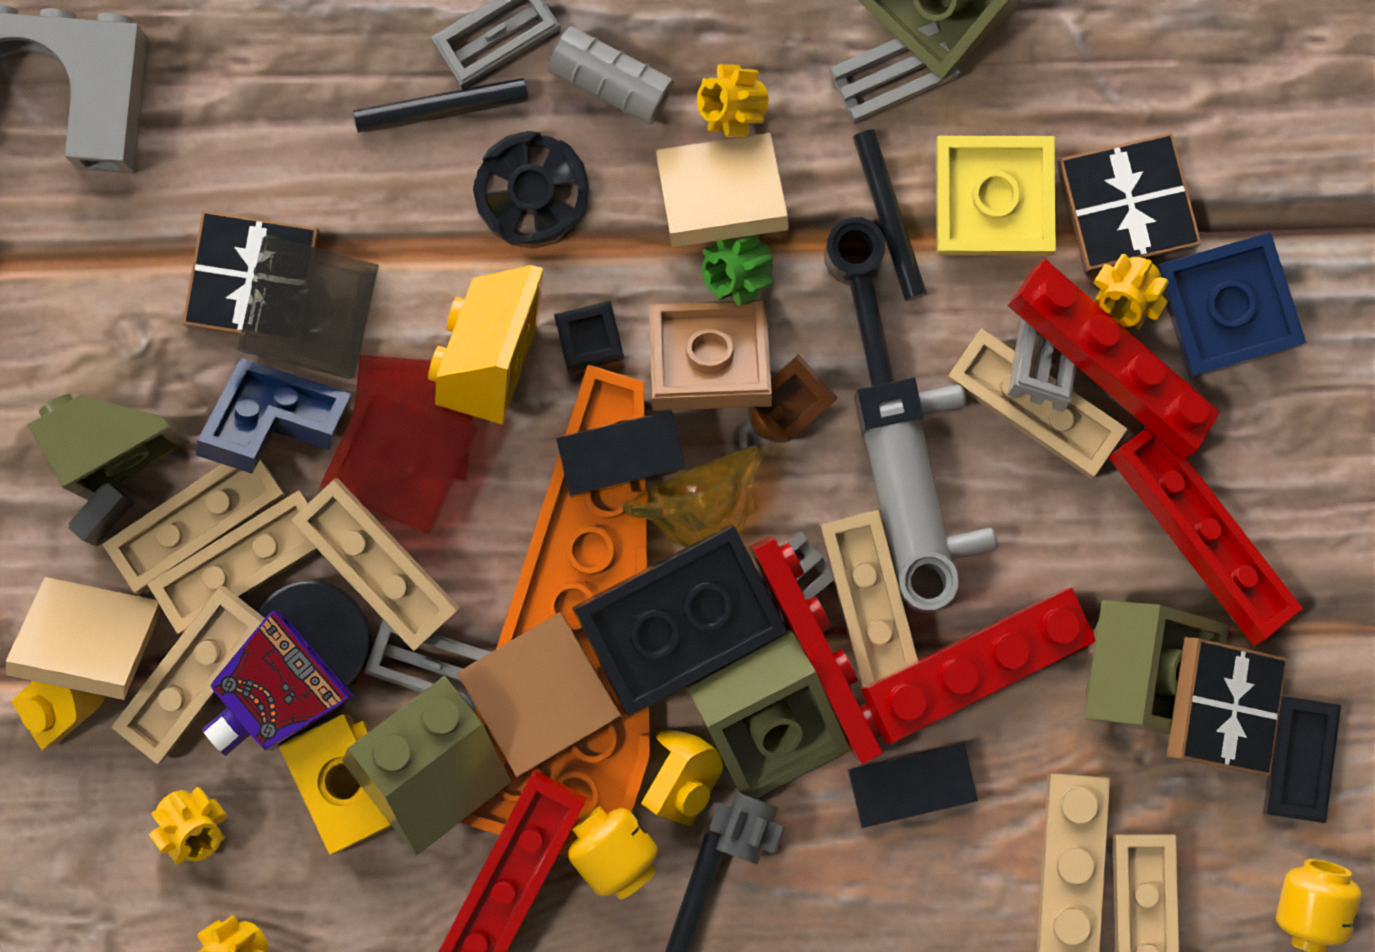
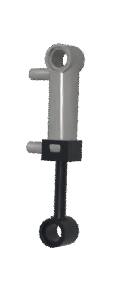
M849 217L839 221L831 229L824 251V263L828 272L837 281L850 285L872 385L857 389L854 401L861 434L866 440L890 556L902 602L910 611L918 614H932L944 608L955 597L959 587L958 572L952 559L995 551L998 547L997 537L992 528L951 536L946 535L922 420L924 415L964 407L966 404L965 392L960 384L918 392L915 377L899 381L894 380L873 279L878 276L877 272L885 253V239L880 228L872 221L863 217ZM848 239H858L868 246L870 257L860 264L849 263L841 257L838 246ZM928 567L940 575L942 590L938 597L925 599L914 592L911 586V576L916 569Z

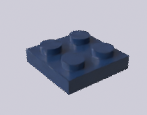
M1271 232L1158 264L1157 268L1161 273V277L1169 281L1163 296L1168 301L1166 305L1190 379L1302 347L1306 344Z

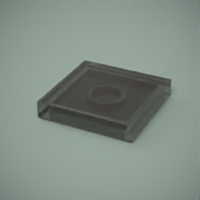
M271 235L262 237L237 351L345 379L355 378L379 265Z

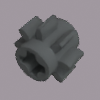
M738 792L734 796L731 807L718 803L709 830L721 834L716 849L755 864L759 863L763 850L776 854L785 829L784 826L773 823L778 807Z

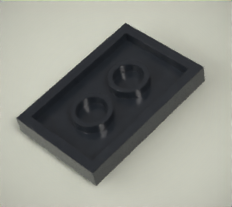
M728 525L572 607L625 714L628 716L639 712L787 633L734 525Z

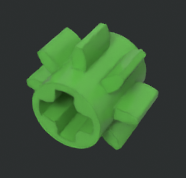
M759 235L716 241L717 244L703 249L702 252L705 255V259L702 263V277L708 289L716 294V298L719 301L733 295L734 301L739 306L757 299L759 290L772 286L773 282L769 276L773 270V258L768 247L759 240Z

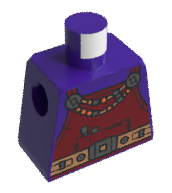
M273 610L213 680L211 688L227 708L202 730L210 742L225 756L250 735L264 750H275L279 748L278 745L301 735L354 702L356 697L284 613Z

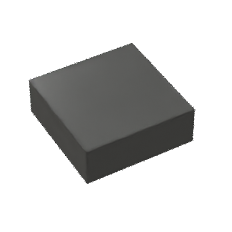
M103 483L68 523L70 525L68 529L82 541L97 546L132 506L134 501L119 488L109 483Z

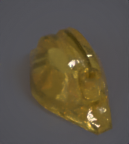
M752 445L692 468L657 484L621 505L622 509L627 515L650 520L667 540L684 548L728 525H734L738 534H740L745 526L747 517L758 511L751 483L763 459L762 448Z

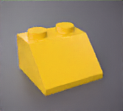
M529 265L474 277L465 299L455 297L446 330L453 333L447 348L437 346L428 373V380L436 382L435 405L503 425L538 327L543 268Z

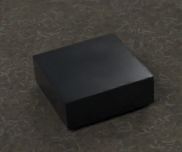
M611 301L554 314L568 373L584 370L588 364L597 367L625 360Z

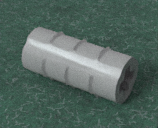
M572 26L560 38L548 65L549 73L572 84L574 88L578 87L597 97L599 101L603 100L622 110L625 115L630 114L649 125H652L660 115L674 85L672 78L651 68L648 63L643 64L626 55L623 50L618 51L599 41L598 37L593 38Z

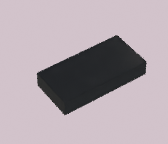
M672 410L556 438L570 498L686 470Z
M1282 696L1271 774L1267 777L1263 814L1326 823L1341 705Z
M964 743L847 770L861 828L978 801Z

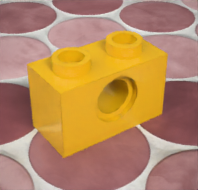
M342 714L278 745L329 855L338 854L392 827L361 786L358 792L349 799L338 797L331 787V778L334 771L344 765L342 759L347 748L370 732L364 720L355 724L351 715Z

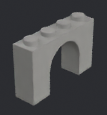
M0 5V59L17 53H39L59 61L67 71L71 87V100L65 157L79 170L135 174L149 42L148 37L137 23H133L131 17L116 13H101L98 15L97 20L75 19L76 15L74 13L61 9L40 10V16L18 14L17 9Z

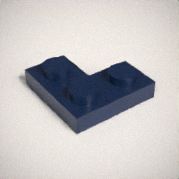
M240 358L197 440L196 456L253 474L274 432L330 450L350 409L351 393Z

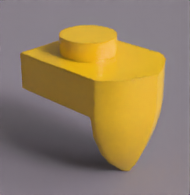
M32 681L11 700V703L41 750H44L59 743L98 710L106 696Z
M659 730L655 734L656 739L671 752L641 804L657 816L691 827L697 815L706 807L710 793L722 774V758L716 748L698 736L676 730Z

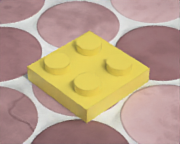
M937 136L936 255L1053 256L1056 251L1055 136Z

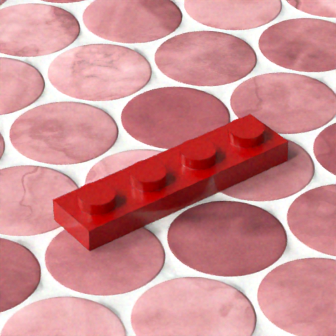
M1042 260L1032 269L1007 306L1182 459L1196 452L1220 414V411L1048 260Z
M1148 428L1108 456L1253 646L1267 639L1303 609L1187 458L1182 459Z
M771 536L749 546L789 628L817 673L854 758L859 763L864 764L883 754L876 738L882 735L867 703L859 706L849 685L858 681L853 667L842 649L832 653L822 633L831 628L830 622L817 597L813 596L806 600L796 581L797 578L805 573L789 542L779 547L776 539Z
M1066 588L861 688V692L885 743H894L1096 642L1073 588Z
M536 770L533 771L438 952H507L588 799L587 797Z

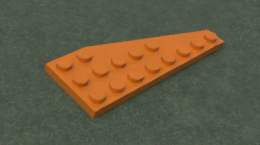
M588 364L565 436L645 417L644 382ZM559 453L496 648L498 649L561 612L621 717L530 771L516 777L477 709L475 715L482 722L512 782L460 823L500 835L534 770L588 798L575 824L599 806H601L606 814L620 808L628 809L633 813L650 759L649 706L631 716L625 714L572 607L647 568L646 480L570 498ZM572 829L559 852L560 855L568 857V850L571 844L578 838Z

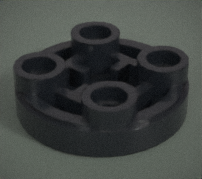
M300 581L277 590L262 604L258 610L261 616L266 618L273 610L284 613L347 688L357 682L369 658L371 631L364 611L353 597L329 583Z

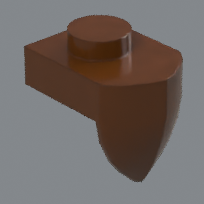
M797 354L771 378L772 406L748 407L751 427L755 434L775 443L790 442L832 405L838 397L805 360Z

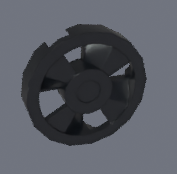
M525 131L506 136L489 148L482 158L483 163L478 169L477 177L474 180L473 193L479 216L492 234L510 245L535 249L556 244L576 229L586 213L590 188L584 163L569 144L562 140L559 142L552 137L541 136V132ZM527 147H541L550 150L543 167L528 163ZM492 174L508 181V190L486 192L489 175ZM577 184L578 196L574 209L554 200V186ZM522 213L534 215L535 233H531L530 236L514 233Z

